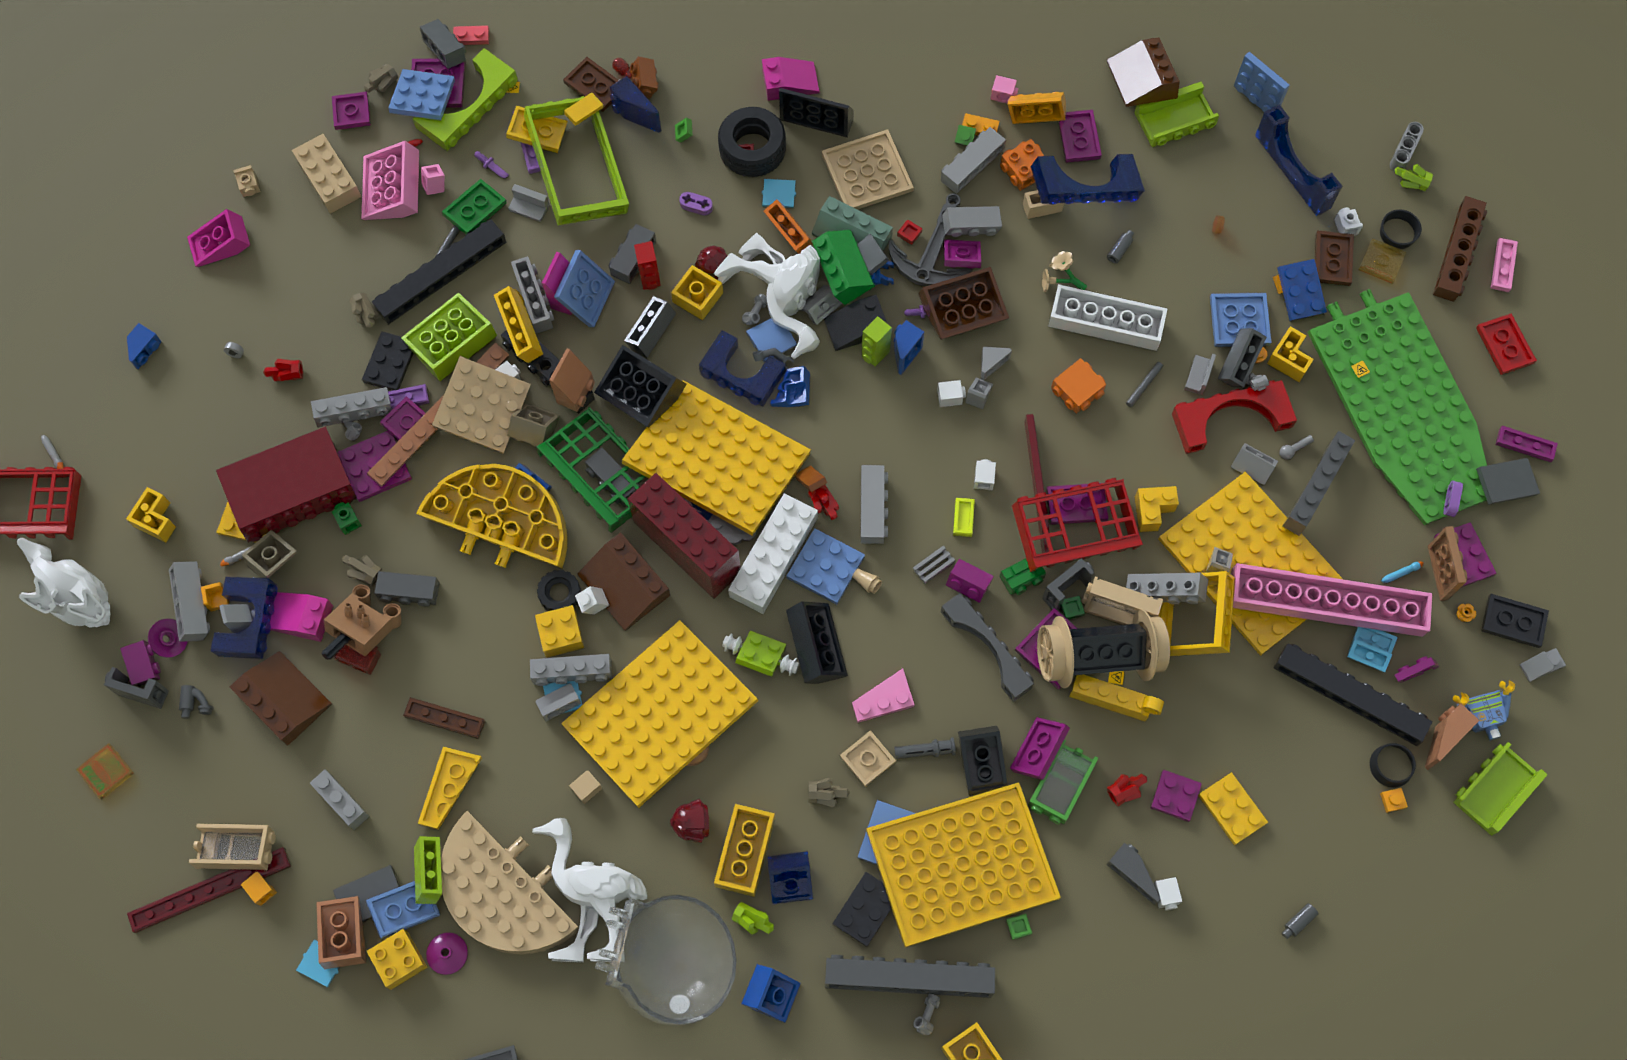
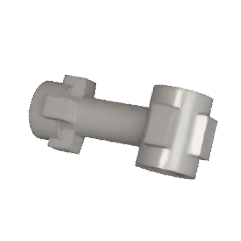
M764 294L756 296L754 298L755 305L751 312L743 314L742 321L744 324L753 325L759 322L760 316L758 313L761 308L767 306V297Z
M1250 373L1246 384L1251 385L1254 391H1260L1265 389L1269 382L1266 375L1256 376L1254 373Z
M345 422L344 425L347 428L345 436L349 440L354 441L359 437L362 426L357 422Z
M928 994L924 1002L926 1008L923 1016L917 1017L913 1023L917 1032L921 1035H929L934 1029L930 1019L934 1008L938 1009L940 1004V998L934 994Z

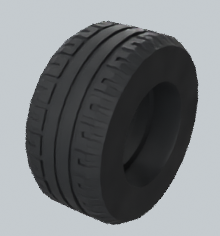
M745 107L732 112L724 119L718 131L720 157L731 171L745 177H759L770 173L780 165L785 156L786 132L783 123L773 112L760 107ZM747 134H759L768 140L765 146L757 150H746L736 144L741 137Z

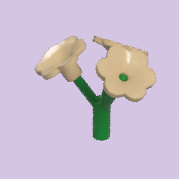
M1062 251L1058 253L1049 265L1054 270L1065 271L1070 279L1049 277L1048 269H1045L1042 275L1043 292H1047L1049 284L1072 283L1081 290L1087 288V285L1077 279L1069 269L1073 263L1071 252L1065 253Z

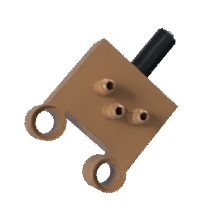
M361 584L355 586L352 593L324 619L325 632L336 639L322 651V656L326 660H331L345 645L366 656L393 629L401 625L400 606L393 603L388 604L383 608L382 615L370 607V588Z

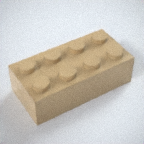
M324 134L292 150L298 164L330 214L362 197L355 182Z

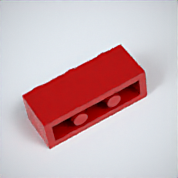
M649 241L635 244L634 249L643 290H653L661 286L653 243Z

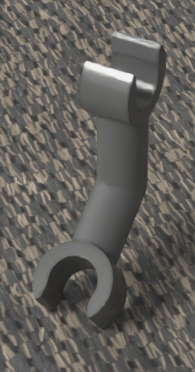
M776 348L752 352L755 361H761L767 357L774 356L782 362L785 369H789L785 365L787 360L795 363L793 358L785 356Z

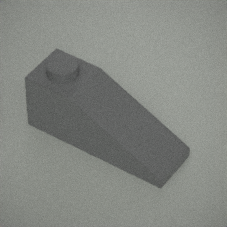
M1124 843L1106 865L1155 905L1160 900V897L1144 862L1134 846Z

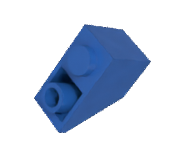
M140 323L127 336L129 361L136 369H139L147 362L148 357L159 348L162 342L156 333Z

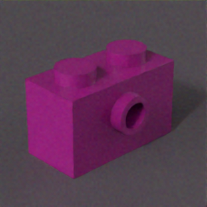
M959 559L950 572L946 586L980 603L989 589L994 576Z
M142 640L120 648L132 686L139 687L144 685L149 678L153 680L160 679V666L158 662H155L153 657L155 653L147 641Z

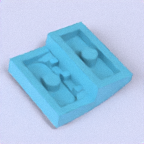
M1357 627L1347 657L1385 673L1398 637L1381 630Z

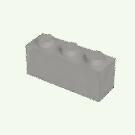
M999 206L949 207L942 215L945 235H952L953 237L961 235L977 236L979 234L993 236L1002 227Z
M326 769L310 782L313 788L353 830L369 817Z

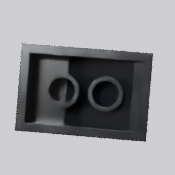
M877 295L859 299L824 318L835 351L861 344L863 330L877 316L887 323Z
M991 726L959 731L958 737L968 795L981 794L1008 786L998 727Z

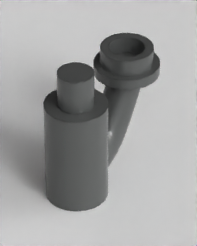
M191 685L181 686L179 710L182 711L181 718H190V712L194 708V698H197L201 704L198 706L200 714H212L214 707L209 706L206 697L199 689Z

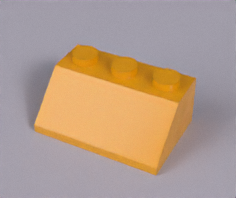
M1064 92L1035 93L1031 95L1019 94L1017 96H1010L1007 105L1012 124L1062 121L1066 117Z

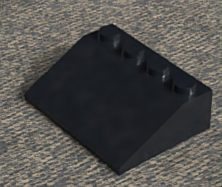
M783 88L779 89L781 121L848 138L854 117V110L849 105Z
M622 345L594 393L640 423L650 427L678 400L687 384Z

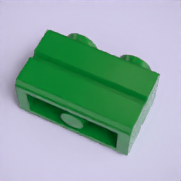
M1025 558L1000 572V579L1010 595L1015 593L1020 595L1027 590L1026 587L1032 584L1033 586L1041 584L1044 581L1046 571L1043 567H1039L1035 571L1030 572L1027 559Z

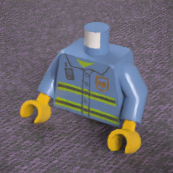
M1510 680L1508 687H1506L1504 681L1499 683V687L1503 690L1502 692L1497 690L1472 698L1461 692V699L1457 695L1453 696V701L1458 703L1457 706L1463 704L1480 720L1472 730L1475 733L1485 730L1489 740L1500 738L1501 734L1498 727L1507 722L1511 704L1510 692L1515 689L1514 682Z

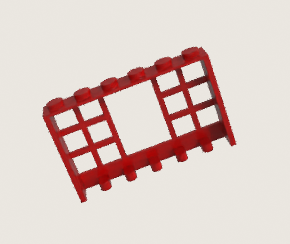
M7 467L6 469H0V478H33L27 522H0V534H5L12 539H16L17 534H25L28 538L32 539L36 538V534H44L48 538H55L56 534H63L69 540H73L81 475L75 468L63 467V469H55L53 467H45L44 469H36L34 467H26L25 469ZM38 478H51L50 487L37 488ZM56 478H69L68 487H55ZM36 492H49L48 504L35 505ZM54 492H67L66 504H53ZM34 509H47L45 522H32ZM52 509H65L64 521H51Z
M1111 478L1099 484V481L1089 483L1087 487H1082L1081 485L1073 486L1067 491L1057 489L1052 494L1047 495L1046 492L1036 494L1033 498L1023 496L1018 498L1012 505L1030 572L1043 566L1048 568L1061 562L1067 564L1075 559L1082 558L1085 560L1098 554L1104 556L1112 551L1122 552L1131 547L1132 550H1135L1143 545L1127 495L1124 479L1117 480L1116 478ZM1109 488H1115L1117 501H1112ZM1104 489L1108 502L1096 505L1092 492ZM1088 493L1101 541L1070 547L1057 499ZM1052 500L1056 513L1043 516L1040 502ZM1035 504L1039 517L1026 519L1023 506ZM1114 505H1120L1123 518H1117ZM1110 507L1113 520L1101 522L1097 509ZM1057 518L1061 531L1048 533L1045 520ZM1040 521L1044 534L1031 537L1028 523ZM1121 522H1125L1128 533L1126 536L1122 535L1119 525ZM1114 524L1118 537L1106 540L1102 526ZM1062 535L1066 548L1053 551L1050 537ZM1045 539L1049 552L1036 555L1033 541Z

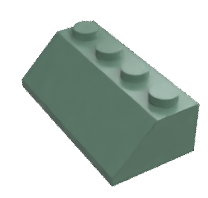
M829 196L819 212L812 235L819 237L827 231L851 230L858 244L871 234L884 251L889 240L892 239L893 227Z

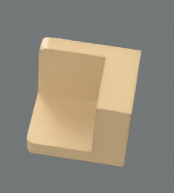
M588 770L569 785L583 804L587 803L602 790L601 784Z

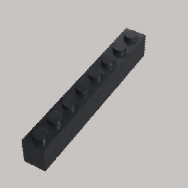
M492 219L482 223L479 228L467 233L463 239L453 243L447 250L437 254L428 263L421 265L418 270L408 274L398 284L392 285L385 293L376 296L372 301L376 311L389 325L507 243L504 233Z
M1288 643L1284 647L1273 667L1415 746L1423 742L1433 722L1426 715L1410 710L1408 705L1392 700L1388 694L1379 693L1371 685L1355 680V677L1351 674H1344L1337 670L1336 666L1320 661L1316 655L1305 653L1295 644Z

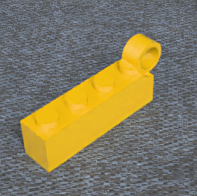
M508 286L494 294L517 357L529 363L543 355L526 311L523 297L518 290Z
M1084 674L1076 675L1069 696L1144 722L1148 719L1149 713L1160 715L1164 705V701L1159 698L1147 696Z

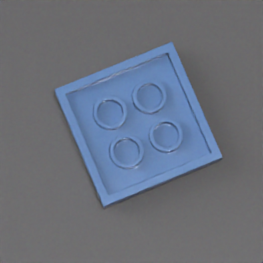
M1251 52L1244 56L1234 83V87L1238 92L1243 93L1253 104H1256L1271 118L1278 114L1290 86Z
M403 69L388 107L389 113L442 120L455 83L454 76Z
M575 250L554 298L588 327H595L615 281L581 250Z
M1266 293L1210 295L1214 347H1232L1239 330L1244 328H1253L1265 335L1267 338L1263 346L1271 345Z
M814 528L786 578L837 605L850 584L854 572L865 558V554Z

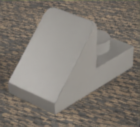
M1557 648L1548 652H1542L1520 664L1529 682L1566 666Z

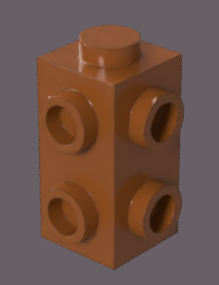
M638 56L630 66L634 95L651 99L658 90V82L656 80L657 69L653 59Z

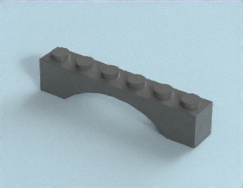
M1340 431L1336 433L1326 448L1307 486L1285 520L1284 528L1298 536L1304 531L1354 444V439Z
M959 593L942 605V615L952 627L972 633L989 647L1000 669L1001 688L1015 702L1032 689L1034 685L1032 676L1027 671H1023L1020 667V661L1015 656L1012 657L1010 655L1007 645L996 638L994 629L991 626L988 627L983 622V616L980 612H975L971 607V601Z

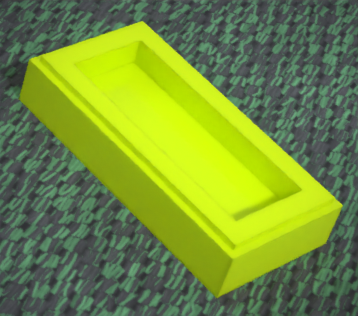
M955 499L953 536L972 537L975 499Z

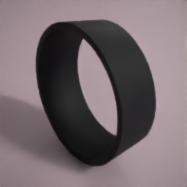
M1393 210L1384 216L1380 227V236L1388 246L1395 249H1405L1420 237L1422 231L1421 223L1413 213L1407 210ZM1391 219L1404 220L1412 226L1414 239L1408 243L1395 242L1386 235L1383 225Z
M1397 743L1378 747L1370 758V770L1373 777L1387 787L1396 788L1409 782L1416 769V761L1412 752L1407 747ZM1388 746L1396 747L1407 754L1412 765L1409 777L1404 780L1395 781L1381 773L1377 759L1383 748Z

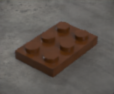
M588 57L563 79L564 84L580 96L585 97L593 93L603 104L602 112L626 90L624 83Z
M1317 230L1315 238V263L1320 283L1351 286L1354 234Z

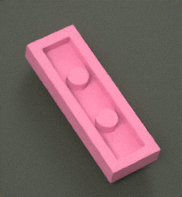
M1503 238L1498 239L1491 289L1510 292L1517 241Z

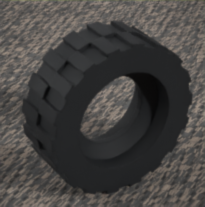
M561 569L546 573L538 583L537 589L539 601L547 611L571 605L575 609V606L578 605L575 595L581 592L576 577L570 572ZM557 583L565 584L569 589L568 596L562 601H555L550 596L551 587Z

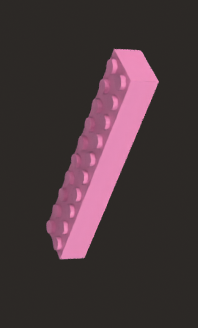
M1239 563L1231 569V575L1235 577L1233 608L1420 637L1430 632L1432 593Z

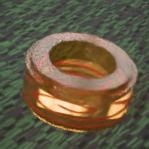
M1217 215L1215 217L1212 233L1220 234L1225 223L1224 216Z

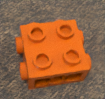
M1032 139L1027 142H1021L1012 150L1005 151L1002 154L1000 163L1002 171L1008 174L1011 183L1017 186L1020 191L1050 175L1052 166L1050 159L1044 156L1040 146L1035 144Z
M1080 358L1053 380L1051 388L1053 393L1065 402L1066 407L1077 414L1081 410L1085 411L1094 399L1098 400L1105 394L1106 383L1101 375H1097L1088 362H1084Z

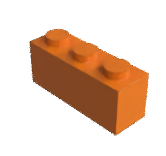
M776 199L764 210V213L798 254H801V251L809 245L813 246L811 238L779 200Z

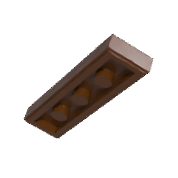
M411 697L403 714L405 718L479 739L485 723V719Z

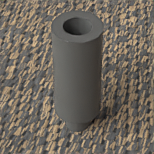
M1131 230L1123 233L1108 253L1107 258L1110 262L1117 264L1133 242L1132 237L1134 233Z
M1307 903L1284 925L1286 929L1282 932V935L1286 939L1291 936L1296 937L1319 915L1318 911L1311 904Z

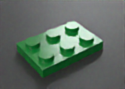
M480 179L442 211V215L464 234H467L479 228L482 223L486 222L506 205L507 201Z

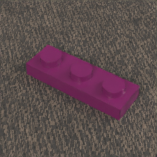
M1501 426L1495 445L1552 462L1558 443Z

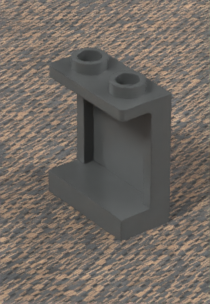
M1081 558L1046 587L1042 599L1052 610L1053 608L1057 611L1061 609L1065 599L1063 591L1077 580H1080L1086 587L1088 583H1091L1094 576L1092 565Z
M114 667L106 674L104 686L118 696L159 709L162 708L169 692L156 680L150 678L144 689L127 684L129 677Z

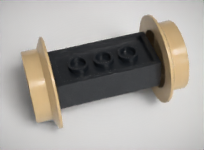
M1138 610L1135 613L1132 624L1069 629L1065 619L1062 616H1057L1053 620L1052 625H1043L1039 629L1037 638L1038 662L1043 678L1048 682L1057 681L1062 688L1070 686L1073 675L1137 670L1142 680L1150 681L1155 673L1164 672L1168 667L1170 660L1169 635L1162 618L1150 617L1145 610Z

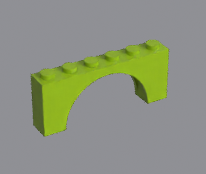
M485 48L472 59L475 70L484 79V84L480 96L471 106L456 113L443 114L442 120L422 117L413 118L416 129L446 151L454 147L463 135H466L469 129L475 123H478L481 117L487 111H490L493 105L502 99L505 93L514 87L518 81L516 71Z

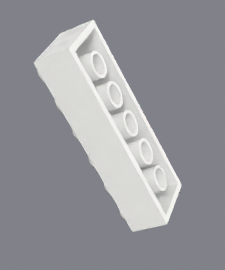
M1058 284L1048 327L1157 351L1161 342L1167 308Z
M783 494L728 589L729 597L764 614L817 521L818 510Z

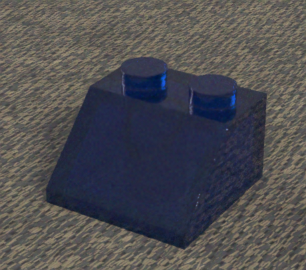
M808 851L767 856L773 904L813 899Z

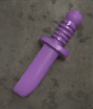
M475 152L474 156L484 164L483 168H490L501 178L509 176L493 162L494 159L492 157L488 159L481 152Z
M919 305L918 309H906L904 312L906 316L920 315L921 319L925 318L924 315H927L923 305Z

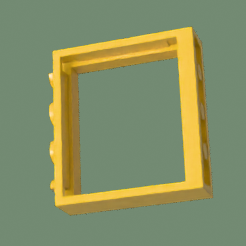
M1227 571L1202 573L1208 579V585H1218L1214 643L1170 646V656L1230 653L1234 576ZM1162 602L1158 617L1162 618L1166 625L1171 645L1174 604Z

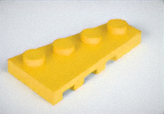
M447 747L442 748L418 821L419 825L439 830L482 760L481 756Z

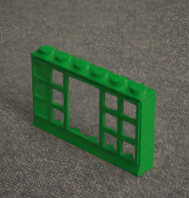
M588 407L586 411L545 442L538 445L537 452L539 457L543 455L546 457L547 463L551 468L554 466L559 471V476L563 481L567 479L575 494L578 492L581 494L586 506L589 507L591 505L596 511V516L608 523L609 532L612 533L632 517L629 502L623 495L633 487L637 490L639 488L637 484L646 477L641 475L633 481L625 473L630 468L625 466L593 490L572 468L609 439L625 455L630 450L626 446L625 440L614 433L615 431L608 423L605 424L601 415ZM592 419L595 424L585 430L582 425ZM599 426L607 436L596 442L589 433ZM579 429L582 434L571 441L568 436ZM586 437L594 446L582 453L575 444ZM565 440L568 444L557 452L554 447ZM572 447L579 457L569 464L561 455ZM622 475L630 484L619 492L612 482ZM608 486L616 495L605 503L597 493ZM620 498L628 508L617 516L609 506Z

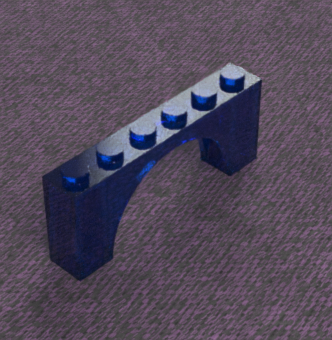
M1279 104L1264 112L1255 136L1311 210L1318 216L1332 208L1343 186L1333 173L1319 178L1311 174L1302 165L1294 152L1289 138L1288 122L1290 117Z
M1117 154L1110 163V181L1100 186L1084 185L1071 179L1061 170L1054 156H1038L1030 166L1042 204L1054 205L1057 203L1071 204L1078 202L1085 204L1088 202L1103 203L1106 201L1134 202L1145 191L1133 154Z

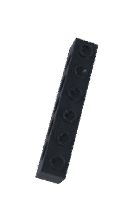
M506 330L501 334L502 344L508 351L512 350L515 353ZM540 341L539 344L543 355L527 363L517 357L516 353L514 354L519 362H525L528 365L527 368L533 375L537 374L540 377V381L546 387L548 385L551 387L549 380L560 360ZM550 366L548 370H543L544 367ZM592 390L588 391L585 404L578 409V414L595 400Z

